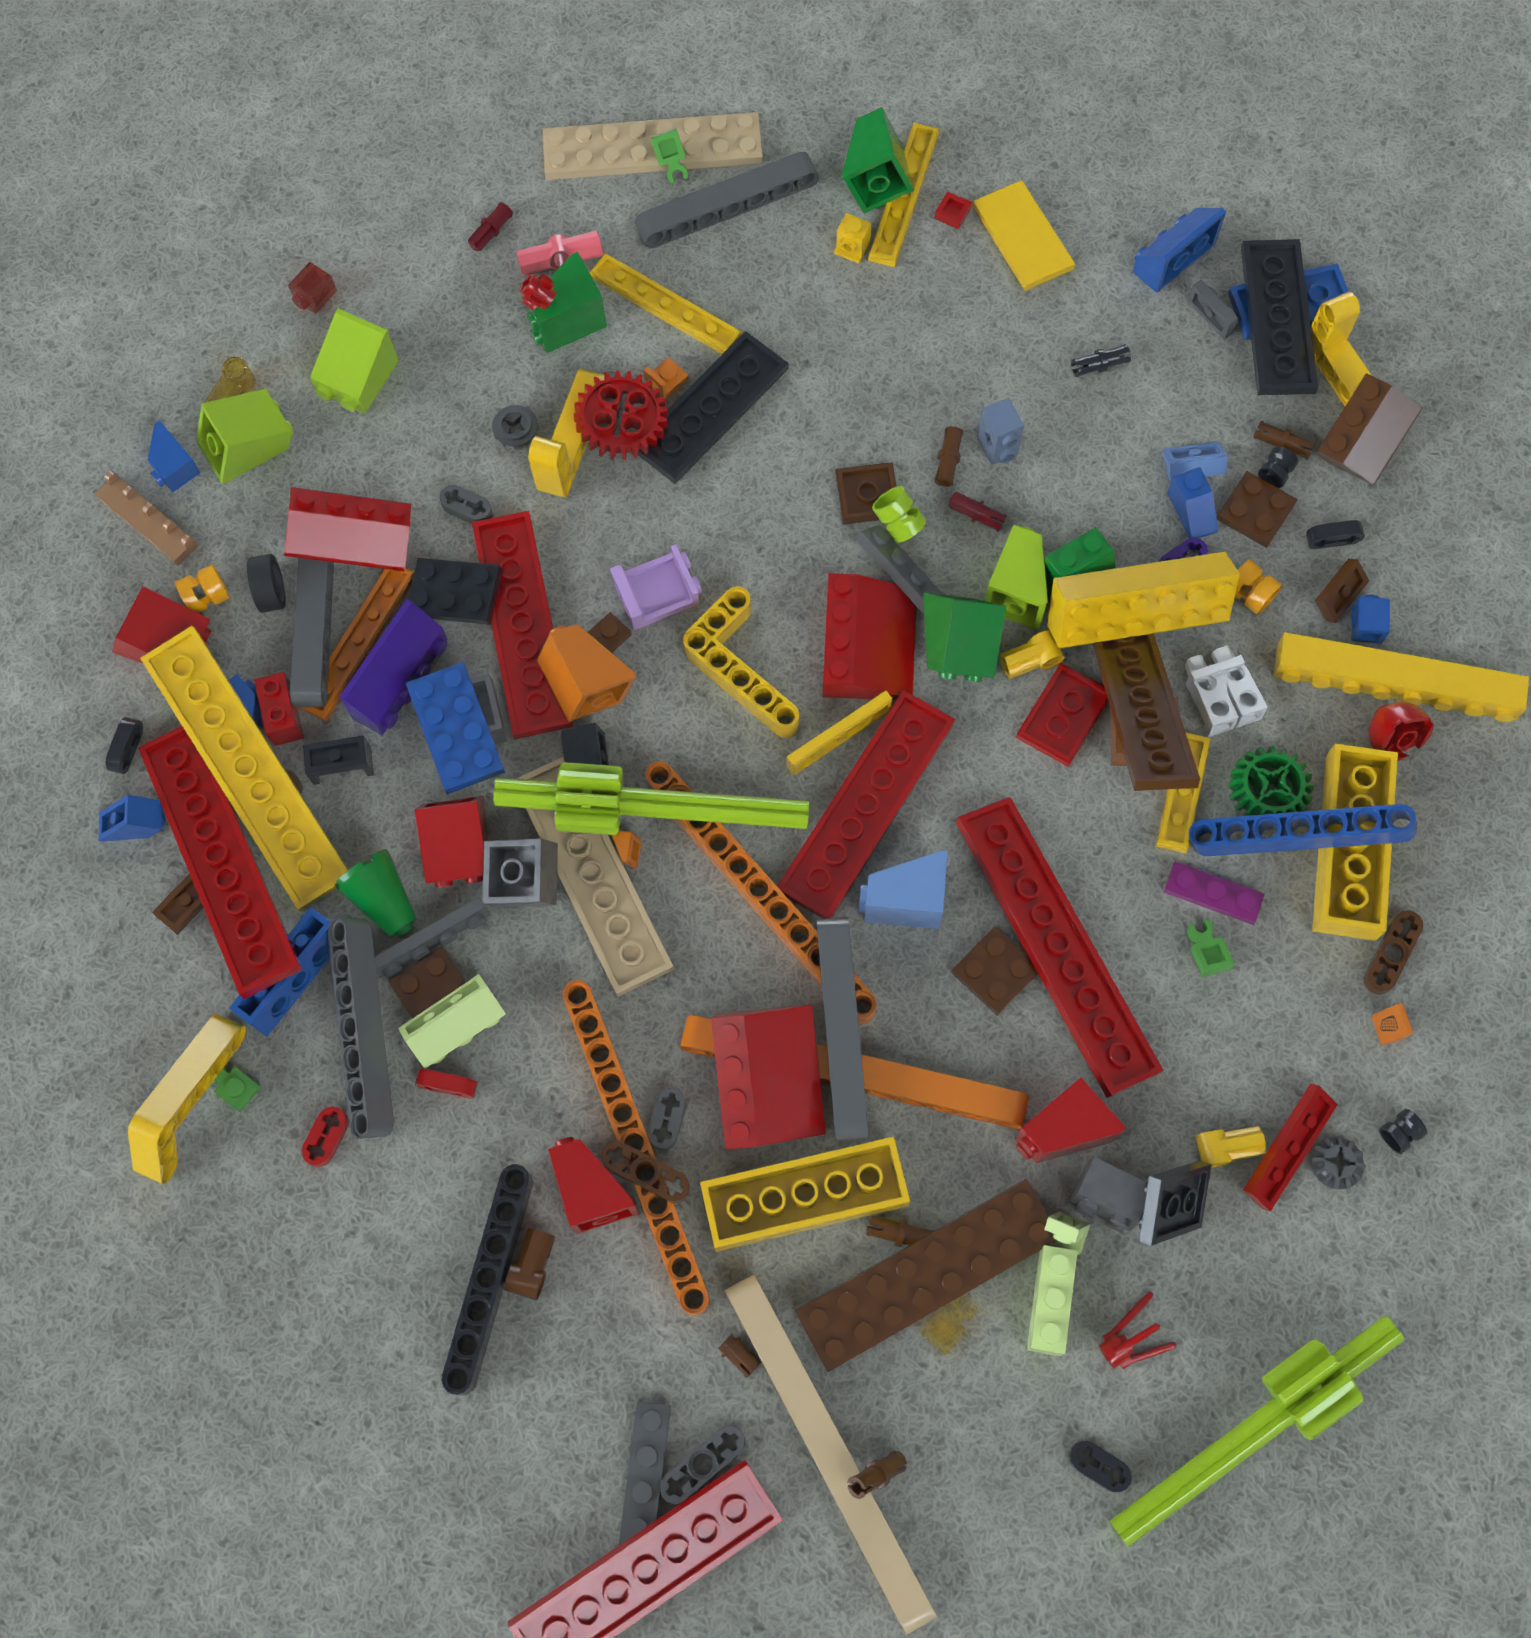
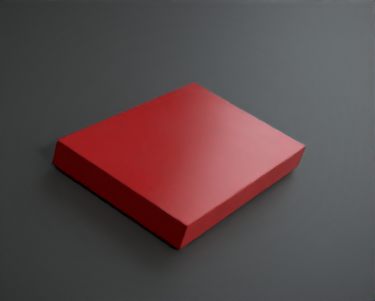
M1060 663L1015 738L1069 767L1108 703L1105 687Z

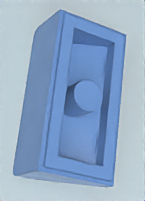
M1218 441L1166 448L1162 451L1170 482L1173 476L1201 467L1205 477L1222 475L1227 472L1228 456Z

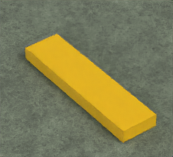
M884 691L786 756L789 771L792 775H796L886 715L891 709L892 697L887 691Z
M1187 732V739L1200 776L1199 787L1167 789L1156 847L1185 854L1189 848V829L1195 819L1211 738Z

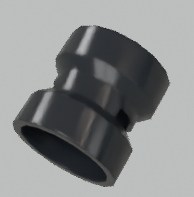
M1275 447L1268 456V462L1263 463L1259 469L1258 476L1271 485L1281 488L1289 478L1288 473L1293 472L1297 466L1298 458L1287 448Z
M1406 1108L1397 1114L1394 1123L1387 1122L1379 1128V1133L1383 1140L1398 1154L1408 1150L1410 1142L1414 1140L1419 1141L1428 1134L1422 1120L1413 1111Z

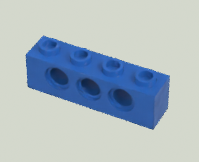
M310 907L288 934L303 970L246 999L239 995L229 1009L268 1037L329 961L328 927L331 921Z

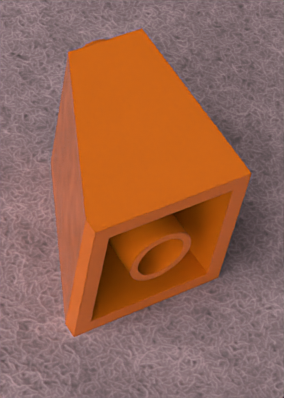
M578 624L569 627L561 625L551 630L537 659L569 722L622 703L636 679L635 673Z

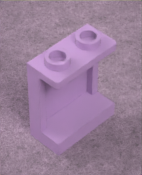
M676 544L670 546V554L629 570L623 571L621 564L610 568L613 584L634 630L700 605L698 595L702 593L700 583L696 576H690L688 569L691 568L687 554L685 551L680 553Z

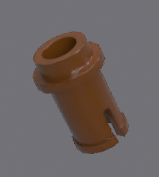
M731 1334L718 1349L722 1352L721 1357L724 1358L726 1356L747 1378L759 1366L761 1361L739 1341L741 1339L739 1336L736 1338Z

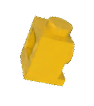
M846 213L837 229L834 254L859 264L871 243L872 223Z

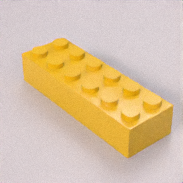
M1219 552L1054 578L1047 627L1058 647L1065 648L1226 622L1230 620L1240 573L1227 553Z
M1335 743L1325 756L1321 810L1395 804L1398 752ZM1367 821L1361 824L1359 828L1371 830L1375 827L1376 823ZM1332 824L1326 831L1335 833L1340 831L1343 826ZM1392 843L1318 848L1312 932L1376 941L1386 932Z
M894 1136L700 1182L716 1252L870 1216L871 1214L876 1215L908 1207L910 1204Z

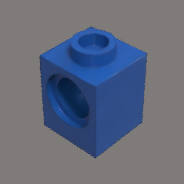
M1377 595L1359 596L1352 607L1351 641L1382 644L1390 632V599L1380 598Z

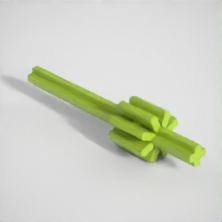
M563 762L558 771L557 782L509 778L495 779L494 806L555 810V827L558 831L616 835L619 832L621 815L807 829L809 801L623 787L624 775L623 769L620 766Z
M1383 1316L1335 1353L1331 1354L1327 1347L1318 1339L1309 1341L1262 1377L1263 1384L1268 1389L1272 1400L1111 1519L1110 1523L1127 1547H1129L1292 1424L1296 1426L1303 1437L1313 1440L1364 1401L1362 1393L1356 1387L1357 1384L1353 1378L1405 1340L1404 1336L1395 1327L1391 1319Z

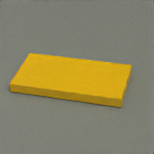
M1022 180L973 201L975 212L1025 291L1074 270L1075 263Z

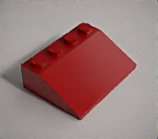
M828 573L822 697L874 699L884 691H887L892 700H897L903 690L913 695L916 605L897 584L859 574Z
M812 1004L716 1013L711 1018L725 1149L758 1147L825 1135L826 1126Z

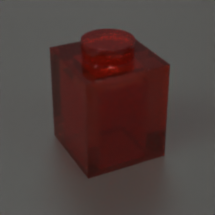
M311 262L288 284L294 304L302 310L307 308L314 314L337 292L331 275Z

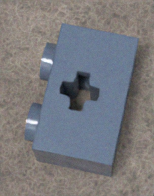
M1010 398L982 408L977 438L992 465L999 462L1008 463L1019 454L1024 424Z

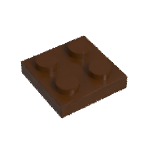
M1246 471L1218 513L1217 520L1267 548L1298 499Z
M996 927L951 970V973L996 1016L1038 975L1030 958Z
M440 947L388 981L412 1019L466 983L443 947Z

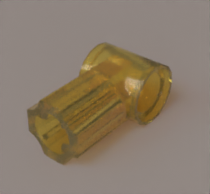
M231 357L224 362L222 366L223 375L204 402L240 395L254 387L256 378L244 359L241 357Z

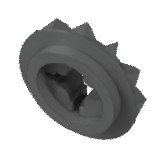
M520 405L503 408L496 414L492 423V430L496 440H499L504 447L509 445L515 449L522 444L527 446L528 442L536 436L537 429L539 428L535 414L527 407ZM517 423H520L522 430H515L511 433L510 425L516 426Z
M1342 1136L1328 1137L1322 1140L1314 1148L1311 1157V1165L1315 1176L1324 1185L1333 1189L1340 1190L1354 1186L1362 1179V1174L1366 1167L1363 1160V1152L1358 1149L1354 1141H1349ZM1338 1152H1340L1342 1160L1351 1163V1165L1342 1167L1339 1175L1337 1166L1330 1161H1326L1337 1157Z

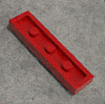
M1310 1083L1243 1189L1261 1209L1271 1212L1338 1105L1319 1085Z

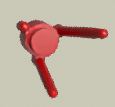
M1148 1292L1111 1331L1102 1336L1105 1342L1098 1346L1113 1369L1118 1366L1124 1369L1132 1363L1176 1348V1343L1170 1342L1130 1356V1354L1135 1352L1132 1346L1160 1329L1158 1323L1153 1324L1130 1339H1127L1124 1334L1119 1337L1117 1336L1153 1297L1152 1292Z

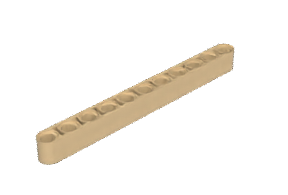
M752 1274L724 1291L905 1634L909 1635L936 1619L937 1616L871 1492L861 1499H857L850 1494L848 1490L850 1483H847L848 1479L857 1475L860 1471L758 1280Z

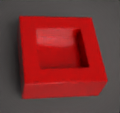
M947 191L935 211L934 219L960 229L971 210L972 202Z

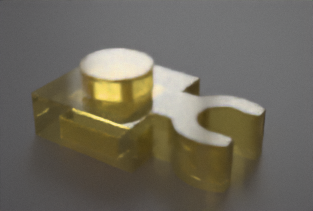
M964 1295L953 1300L950 1314L942 1307L920 1332L944 1357L967 1332V1329L960 1323L963 1320L973 1318L978 1311L976 1306L968 1313L960 1310L959 1303L964 1299Z

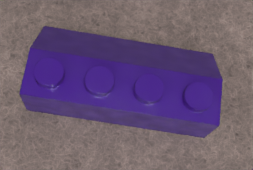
M406 599L339 697L353 720L382 736L387 729H391L396 724L398 712L404 704L407 705L411 701L406 683L429 675L431 663L436 656H441L447 647L448 639L443 628L408 599Z

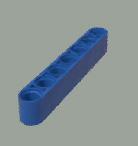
M1405 804L1202 819L1192 824L1189 829V838L1198 854L1202 856H1221L1401 843L1413 839L1418 827L1415 812L1411 807ZM1399 819H1406L1410 821V823L1403 828H1398L1393 825L1394 822ZM1367 821L1376 823L1375 827L1371 830L1359 828L1361 824ZM1332 824L1343 826L1340 831L1335 833L1326 831ZM1305 826L1310 828L1304 835L1294 834L1298 827ZM1267 829L1277 830L1276 834L1272 837L1265 838L1261 836ZM1234 832H1244L1242 838L1238 840L1230 839ZM1203 834L1212 835V838L1207 842L1198 841Z

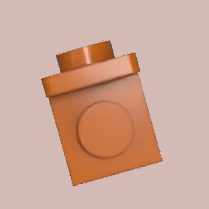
M669 357L656 369L652 370L647 366L643 370L644 383L651 380L652 390L659 388L660 397H665V400L689 380V375Z

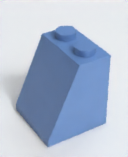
M939 851L870 874L868 876V884L861 885L859 912L865 913L864 922L939 929L944 908L948 851Z

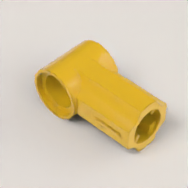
M1050 630L1034 635L1026 644L1003 652L999 656L1001 666L1009 679L1037 668L1047 670L1060 664L1065 658Z
M1259 1126L1224 1132L1222 1129L1195 1135L1201 1161L1212 1164L1211 1168L1230 1164L1234 1160L1266 1154V1142Z

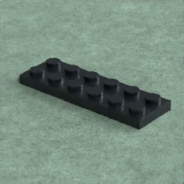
M1300 239L1243 241L1241 254L1257 396L1316 394L1318 382Z
M745 331L668 408V417H666L667 428H663V438L656 437V447L648 444L647 454L640 449L637 450L638 456L676 484L789 369V363Z

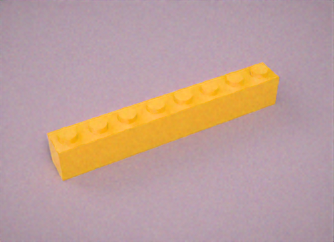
M1287 632L1283 633L1277 644L1273 673L1274 677H1280L1288 683L1302 681L1312 683V686L1316 688H1340L1348 694H1358L1361 692L1372 694L1374 698L1381 700L1394 698L1415 705H1432L1440 711L1460 710L1464 711L1468 716L1487 715L1495 717L1500 722L1516 721L1526 711L1529 676Z

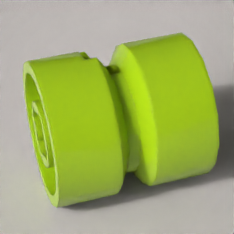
M897 486L888 490L872 506L879 520L882 523H888L885 528L897 543L912 538L926 524V519L918 507L912 505L913 500L903 486Z

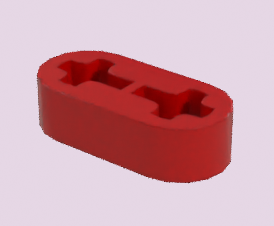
M419 1069L415 1086L425 1090L467 1099H474L478 1084L477 1081L428 1069Z
M331 1106L326 1107L319 1113L301 1150L302 1157L308 1164L314 1167H323L332 1160L348 1129L349 1119L345 1112L338 1107ZM338 1114L337 1119L340 1121V1125L338 1127L332 1126L328 1135H325L329 1128V1125L325 1122L328 1117L333 1118ZM324 1138L325 1141L322 1145V1149L325 1151L324 1156H317L315 1160H312L314 1154L310 1152L313 1146L319 1147Z

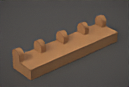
M111 470L106 473L105 480L107 483L95 493L96 497L178 566L198 547L194 538L181 530L175 522L168 519L151 502L144 499L132 486L119 478L114 471Z

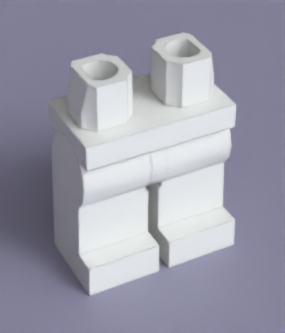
M1224 646L1213 651L1211 657L1215 664L1207 666L1202 655L1187 659L1185 667L1189 677L1186 686L1204 721L1203 727L1207 737L1232 730L1234 726L1238 728L1263 718L1268 707L1250 672L1244 665L1245 661L1242 655L1235 657L1230 648Z

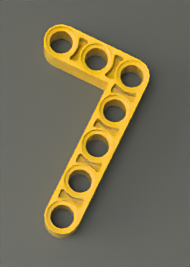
M1346 292L1322 303L1311 325L1315 363L1344 406L1348 403L1366 373L1371 375L1347 340L1360 314L1359 301L1352 292Z
M579 368L552 439L539 436L533 438L528 458L537 491L563 498L568 496L588 441L582 443L581 433L576 432L577 423L574 422L573 414L576 413L574 403L579 402V392L585 393V384L594 386L593 377L596 376L603 381L604 374Z
M732 587L686 631L683 636L685 656L776 735L783 738L792 737L799 730L798 708L723 645L751 615V597L749 592L743 587ZM735 602L744 604L740 608H734L731 605ZM715 622L724 624L721 628L711 627ZM696 642L704 644V646L699 649H693L692 647H690L693 643ZM715 661H724L726 663L723 667L719 668L712 666ZM739 679H745L748 681V683L745 686H737L734 684V682ZM759 698H768L770 703L760 705L756 701ZM784 716L793 719L789 724H782L778 720Z
M214 1014L137 1110L128 1127L134 1172L161 1184H166L171 1179L178 1165L175 1131L238 1050L246 1035V1026L219 1014Z

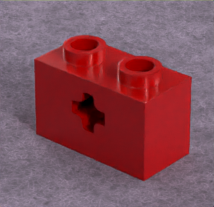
M284 671L254 679L265 733L274 746L304 739L298 708H294L291 702V682Z

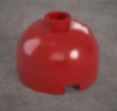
M1399 701L1383 705L1376 710L1368 728L1370 744L1373 749L1398 752L1397 761L1410 756L1403 753V751L1414 746L1420 749L1432 734L1434 724L1431 722L1430 717L1413 703Z

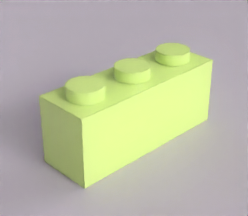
M478 974L398 1029L409 1048L424 1069H426L430 1065L440 1063L448 1053L458 1046L461 1047L468 1044L473 1039V1036L485 1028H491L496 1025L506 1013Z
M1046 1245L1039 1251L1027 1351L1055 1356L1065 1355L1078 1251Z

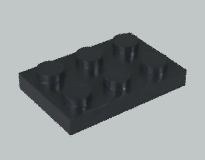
M418 558L408 600L412 601L432 619L491 625L503 569L499 565Z
M1196 1161L1149 1176V1180L1144 1188L1146 1201L1144 1212L1139 1221V1228L1141 1229L1139 1242L1152 1246L1202 1228L1212 1164Z

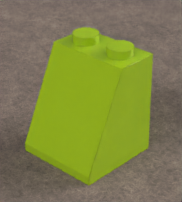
M338 308L310 376L315 393L326 401L332 399L339 402L348 411L354 412L357 410L365 414L399 361L388 330Z
M266 389L201 404L196 443L221 484L231 481L289 449L290 440L293 436L292 426L288 420H285L280 412L277 401L271 398Z
M1013 525L989 582L985 601L1005 605L1004 619L1037 631L1041 627L1048 602L1042 535L1029 527Z

